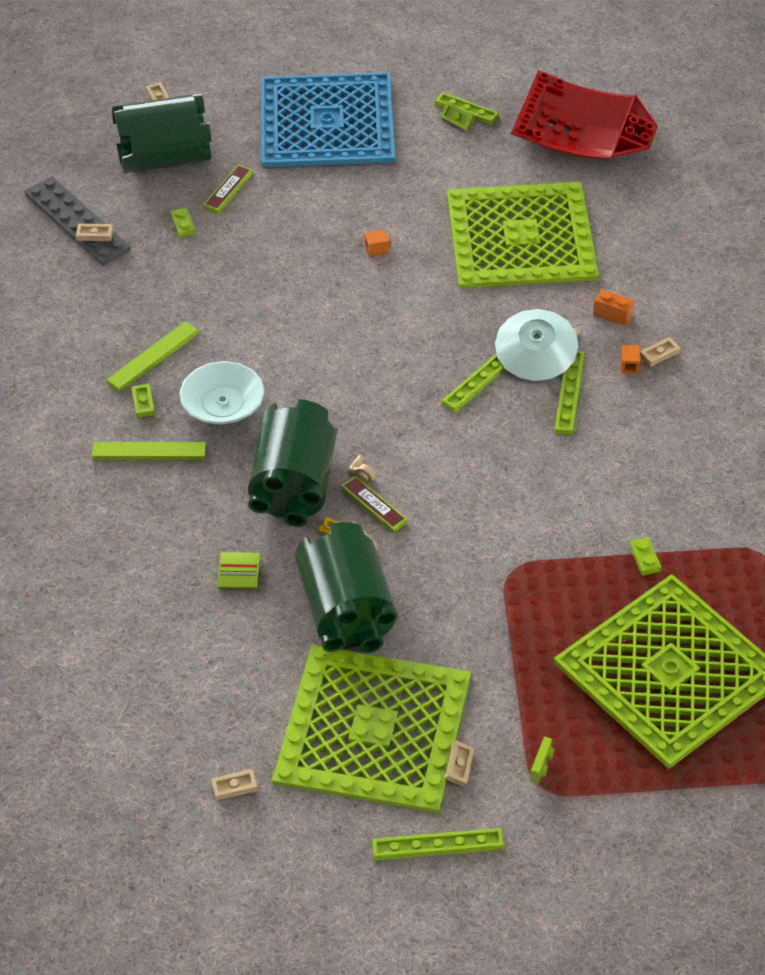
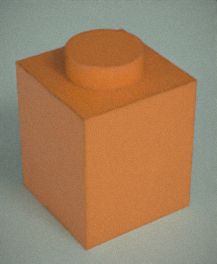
M385 229L364 233L368 256L389 253L391 238L386 235Z
M621 346V373H639L640 346Z

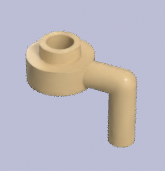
M358 455L348 468V473L357 475L364 483H370L376 477V472L371 466L362 464L365 458L362 455Z

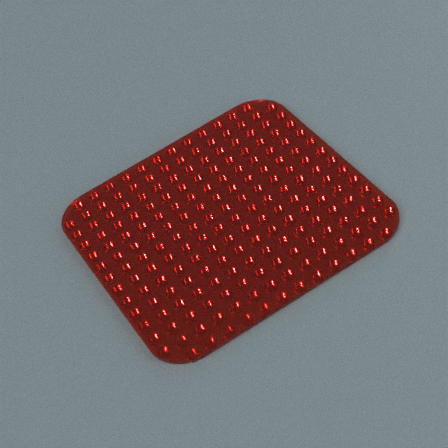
M747 547L657 552L655 554L660 562L661 572L644 576L641 575L633 554L537 560L526 562L509 574L504 584V602L526 764L530 775L544 736L552 739V748H555L552 760H548L546 763L548 765L546 776L541 777L538 785L556 795L573 797L765 783V697L668 769L553 663L554 657L671 574L765 653V555ZM666 608V612L676 613L677 611L676 608ZM651 618V623H662V619ZM666 619L665 623L676 624V620ZM680 620V624L691 625V621ZM636 629V633L647 634V629ZM651 630V634L662 635V630ZM665 631V635L676 636V631ZM680 632V636L691 637V632ZM694 633V637L705 638V633ZM622 639L621 644L633 645V640ZM636 640V645H647V641ZM651 641V646H662V642ZM680 643V648H691V644ZM694 644V649H705V645ZM709 645V650H720V646ZM607 650L606 655H618V651ZM621 651V656H632V652ZM636 652V657H647V653ZM694 656V660L705 661V657ZM709 657V662H720V658ZM724 658V663H735V659ZM592 661L591 665L603 666V662ZM606 662L608 667H617L618 664L617 662ZM621 663V667L632 668V663ZM636 664L635 668L641 669V664ZM700 668L699 673H705V668ZM709 669V673L720 674V669ZM724 670V674L735 675V670ZM739 671V675L749 676V671ZM606 674V678L617 679V674ZM621 675L620 679L632 680V675ZM635 676V680L646 681V676ZM691 679L685 684H691ZM694 680V684L705 685V680ZM709 681V685L720 686V681ZM724 682V686L735 687V682ZM620 687L621 692H631L632 687ZM635 688V692L646 693V688ZM650 689V693L661 694V689ZM679 691V695L691 696V691ZM694 692V697H705V692ZM709 693V698H720V693ZM635 700V705H646V700ZM650 701L649 706H661V701ZM664 702V707H676V702ZM679 703V708H690V703ZM694 704V709H705V704ZM649 713V718L661 719V714ZM664 714V719L675 720L676 715ZM679 715V720L690 721V716ZM694 716V721L700 716ZM664 726V731L675 732V727Z

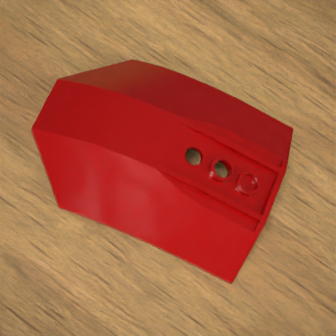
M538 70L511 134L557 152L598 159L613 158L649 150L658 125L636 93L635 95H624L593 90L569 83ZM563 127H567V128H569L571 131H570V132H566V131L563 130Z

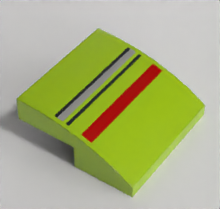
M221 552L218 589H258L261 554Z

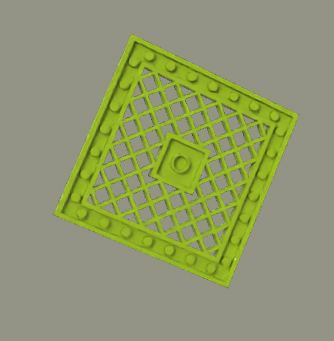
M582 182L447 189L459 288L599 280ZM559 200L563 203L559 205L556 201ZM542 201L546 204L542 206L539 202ZM525 202V203H527V204H529V205H528V206H524V205H522V203ZM509 203V204L512 205V206H511V207H507V206H505V204ZM492 204V205H494L495 207L490 208V207H488V205ZM475 205V206H477L478 208L473 209V208H471V206ZM551 206V207H553V208H555V209H554L553 211H551V210L548 209V208ZM534 207V208H536V209H538V210H537L536 212H534V211L531 210V209ZM516 208H518V209L521 210V211H520L519 213H517V212L514 211V210H515ZM499 209H501V210L504 211V212H503L502 214H500V213L497 212V211H498ZM482 210H484V211L487 212V213H486L485 215H483V214L480 213V212H481ZM562 212L564 215L560 216L558 213ZM545 213L547 216L543 217L541 214ZM528 214L530 217L526 218L524 215ZM493 215L496 219L492 220L490 217ZM511 215L513 216V218L509 219L507 218V216ZM476 216L479 220L475 221L472 218ZM552 218H554V219H556L557 221L554 223V222H552V221H550V220H551ZM483 222H486V223H488L489 225L484 226V225H482V223H483ZM563 223V224H565V225H567V226H566L565 228H563V227H561V226H559V225ZM546 224V225H548V226H550V227H549L548 229H546V228H544V227H542V226ZM493 227H495V228H497L498 230H497L496 232H494V231L491 230V229H492ZM476 228H478V229H480L481 231H480L479 233H477V232H475L474 230H475ZM557 230L559 233L556 235L552 231ZM488 234L490 235V237L486 238L484 237V235ZM566 235L569 238L565 240L562 236ZM548 236L552 239L548 241L545 239V237ZM495 239H497V240H499L500 242H499L498 244H496V243L493 242V241H494ZM480 240L483 243L479 245L476 241ZM557 241L561 243V245L557 246L554 243ZM488 245L492 247V249L488 250L485 247ZM565 247H568V248H570L571 250L568 252V251L564 250V248H565ZM551 248L554 251L550 253L547 251V249ZM531 249H533V250H535V251H537V252H535V253L533 254V253H531V252H529V251H530ZM516 250L519 253L515 255L512 251ZM499 251L502 254L498 256L495 254V252ZM479 252H482V253L485 254V255H483V256L481 257V256H479V255H477V254H478ZM559 253L563 255V257L559 258L556 255ZM542 254L546 256V258L542 259L539 256ZM525 255L528 257V259L524 260L521 257ZM508 256L511 260L507 261L504 258ZM490 257L494 259V261L489 262L487 259ZM567 259H570V260H572L573 262L570 264V263L566 262V260H567ZM553 260L556 263L552 265L549 263V261ZM533 261H535V262H537V263H539V264H537V265L535 266V265H533V264H531V263H532ZM515 262H518V263H520L521 265H520L519 267H517V266L514 265V263H515ZM498 263H501L504 266L500 268L496 265ZM481 264H483V265H485L486 267H485L484 269H482V268L479 267V266H480Z
M672 574L554 657L553 663L668 769L765 697V653ZM666 608H676L677 611L676 613L666 612ZM651 618L662 619V623H651ZM666 619L676 620V624H666L665 621ZM680 620L691 621V625H681ZM636 629H647V634L636 633ZM651 630H662V635L651 634ZM665 631H676V636L665 635ZM680 632H691V637L680 636ZM694 633H705V638L694 637ZM622 639L633 640V645L621 644ZM636 640L647 641V645H636ZM651 641L662 642V646H651ZM680 643L691 644V648H680ZM694 644L705 645V649H694ZM709 645L720 646V650H709ZM607 650L618 651V655H606ZM621 651L632 652V656H621ZM636 652L647 653V657H636ZM694 656H703L705 661H695ZM709 657H718L720 662H709ZM724 658H733L735 663H724ZM592 661H602L603 666H593L591 663ZM606 662L618 663L617 667L606 666ZM621 663H632V668H622ZM636 664H641V669L635 668ZM700 668H705V673H699ZM709 669H720V674H711ZM724 670H735V675H725ZM739 671H749V676H740ZM606 674H617V679H608ZM632 675V680L620 679V676ZM635 676H646V681H637ZM691 679V684H685ZM694 680H705V685H696ZM709 681H720V686H711ZM724 682H735V687H725ZM620 687H632L631 692L620 691ZM635 688H646V693H636ZM650 689H661V694H651ZM679 691H691V696H680ZM694 692H705V697H694ZM709 693H720V698H709ZM635 700H646V705H635ZM650 701H661V706H649ZM664 702H676V707H664ZM679 703H690V708H679ZM694 704H705V709H694ZM649 713L661 714V719L649 718ZM664 714L676 715V719H664ZM679 715L690 716V721L679 720ZM694 716H700L694 721ZM664 726L675 727V732L664 731Z
M311 645L273 774L272 784L439 814L447 782L444 779L452 744L457 739L471 672L345 650L327 652L321 646ZM337 672L340 677L332 681L329 675ZM357 675L360 681L352 684L349 679ZM325 679L328 684L322 686L323 680ZM377 679L380 684L372 688L369 682ZM345 682L348 687L340 691L337 685ZM397 682L400 688L392 691L389 686ZM364 685L368 691L360 694L356 689ZM417 685L421 691L412 694L409 689ZM332 688L335 694L327 697L324 692ZM385 689L388 694L380 698L377 692ZM437 689L440 695L433 698L430 692ZM352 692L355 698L347 701L344 696ZM405 692L408 698L400 701L397 696ZM320 695L323 700L317 703ZM372 695L376 701L367 704L364 699ZM425 695L429 701L421 705L417 699ZM340 698L343 704L335 708L332 702ZM393 699L396 704L388 708L385 702ZM443 700V704H442V708H441V707L438 705V702H440V701ZM360 702L362 705H357V708H356V711H355L352 706H353L354 704ZM413 702L416 708L408 711L405 706ZM327 705L330 711L322 714L319 709ZM433 705L437 711L429 715L425 709ZM348 709L351 714L343 718L340 712ZM398 709H401L404 713L400 717H398ZM315 712L318 717L312 720ZM421 712L425 718L416 721L413 716ZM335 715L339 721L330 724L327 719ZM439 717L438 725L434 722V719ZM409 719L412 725L404 728L401 722ZM351 720H353L352 727L347 724ZM323 722L326 728L317 731L314 726ZM429 722L432 729L425 732L421 726ZM343 725L346 731L338 735L335 729ZM396 726L399 729V732L394 734ZM310 729L313 735L307 737ZM416 729L420 735L412 739L408 733ZM330 732L334 738L326 742L322 736ZM433 734H435L434 742L429 738ZM404 736L408 742L400 746L396 740ZM349 737L348 742L350 743L348 745L343 742V739ZM318 739L321 745L313 749L309 743ZM425 740L428 746L420 749L417 743ZM339 743L342 748L333 752L330 746ZM392 743L395 749H393L390 752H387L385 749L390 750V746ZM359 746L362 752L354 756L350 750ZM412 746L416 752L408 756L404 750ZM304 747L308 749V752L303 754ZM326 750L329 755L321 759L318 753ZM380 750L383 755L374 759L371 754ZM431 751L430 758L428 759L425 754ZM346 753L350 759L341 763L338 757ZM400 753L404 759L395 763L392 757ZM313 756L317 762L308 766L305 760ZM367 757L370 763L362 767L359 760ZM421 757L424 763L416 767L412 761ZM334 760L337 766L329 770L325 764ZM387 760L391 766L383 770L379 764ZM354 763L358 769L349 773L346 767ZM408 764L412 770L404 774L400 768ZM375 767L378 773L370 777L366 771ZM427 768L426 775L424 777L421 771ZM396 771L399 777L391 781L387 775ZM416 774L420 780L411 784L408 778Z

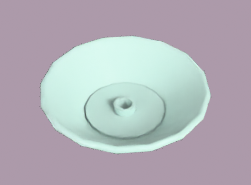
M541 309L522 311L510 317L499 329L495 341L497 358L504 368L516 377L530 381L550 380L564 373L575 361L579 347L576 332L570 323L555 312Z
M221 361L208 363L195 369L183 381L179 393L181 405L190 416L204 423L221 425L238 422L250 416L261 405L265 392L262 379L254 370L240 363Z

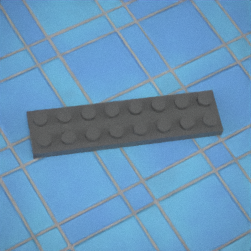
M53 176L24 191L27 198L102 266L131 251V246L114 231L111 241H77L76 232L78 224L105 223Z

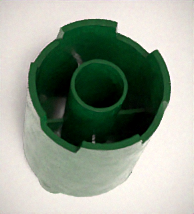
M202 93L112 107L113 124H117L121 142L116 144L124 173L211 160L209 144L211 142V131L209 122H204L203 118L205 106Z
M299 399L296 407L277 410V404L273 403L266 409L262 419L248 485V507L253 512L284 517V521L288 525L301 527L306 524L307 517L321 510L325 503L338 428L333 427L328 421V410L315 402Z
M350 522L330 524L331 534L325 535L312 543L309 537L305 536L295 551L296 564L322 647L327 652H336L341 649L357 646L365 653L375 652L383 646L384 641L382 637L395 624L398 618L397 611L373 540L365 535L359 524Z

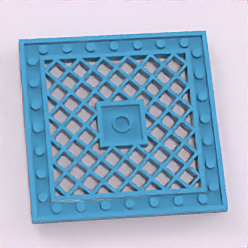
M390 72L261 77L262 168L395 163Z

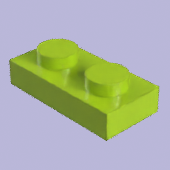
M447 102L440 117L466 131L470 129L476 117Z
M187 207L170 211L179 237L196 234Z
M150 384L132 386L136 417L154 416L155 411Z
M648 537L629 541L630 550L642 576L661 572L660 562Z
M545 736L531 769L530 782L539 784L541 777L546 776L548 769L546 763L548 760H552L555 748H552L551 738Z

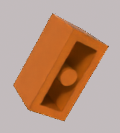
M601 289L594 300L593 315L626 326L633 315L634 300Z

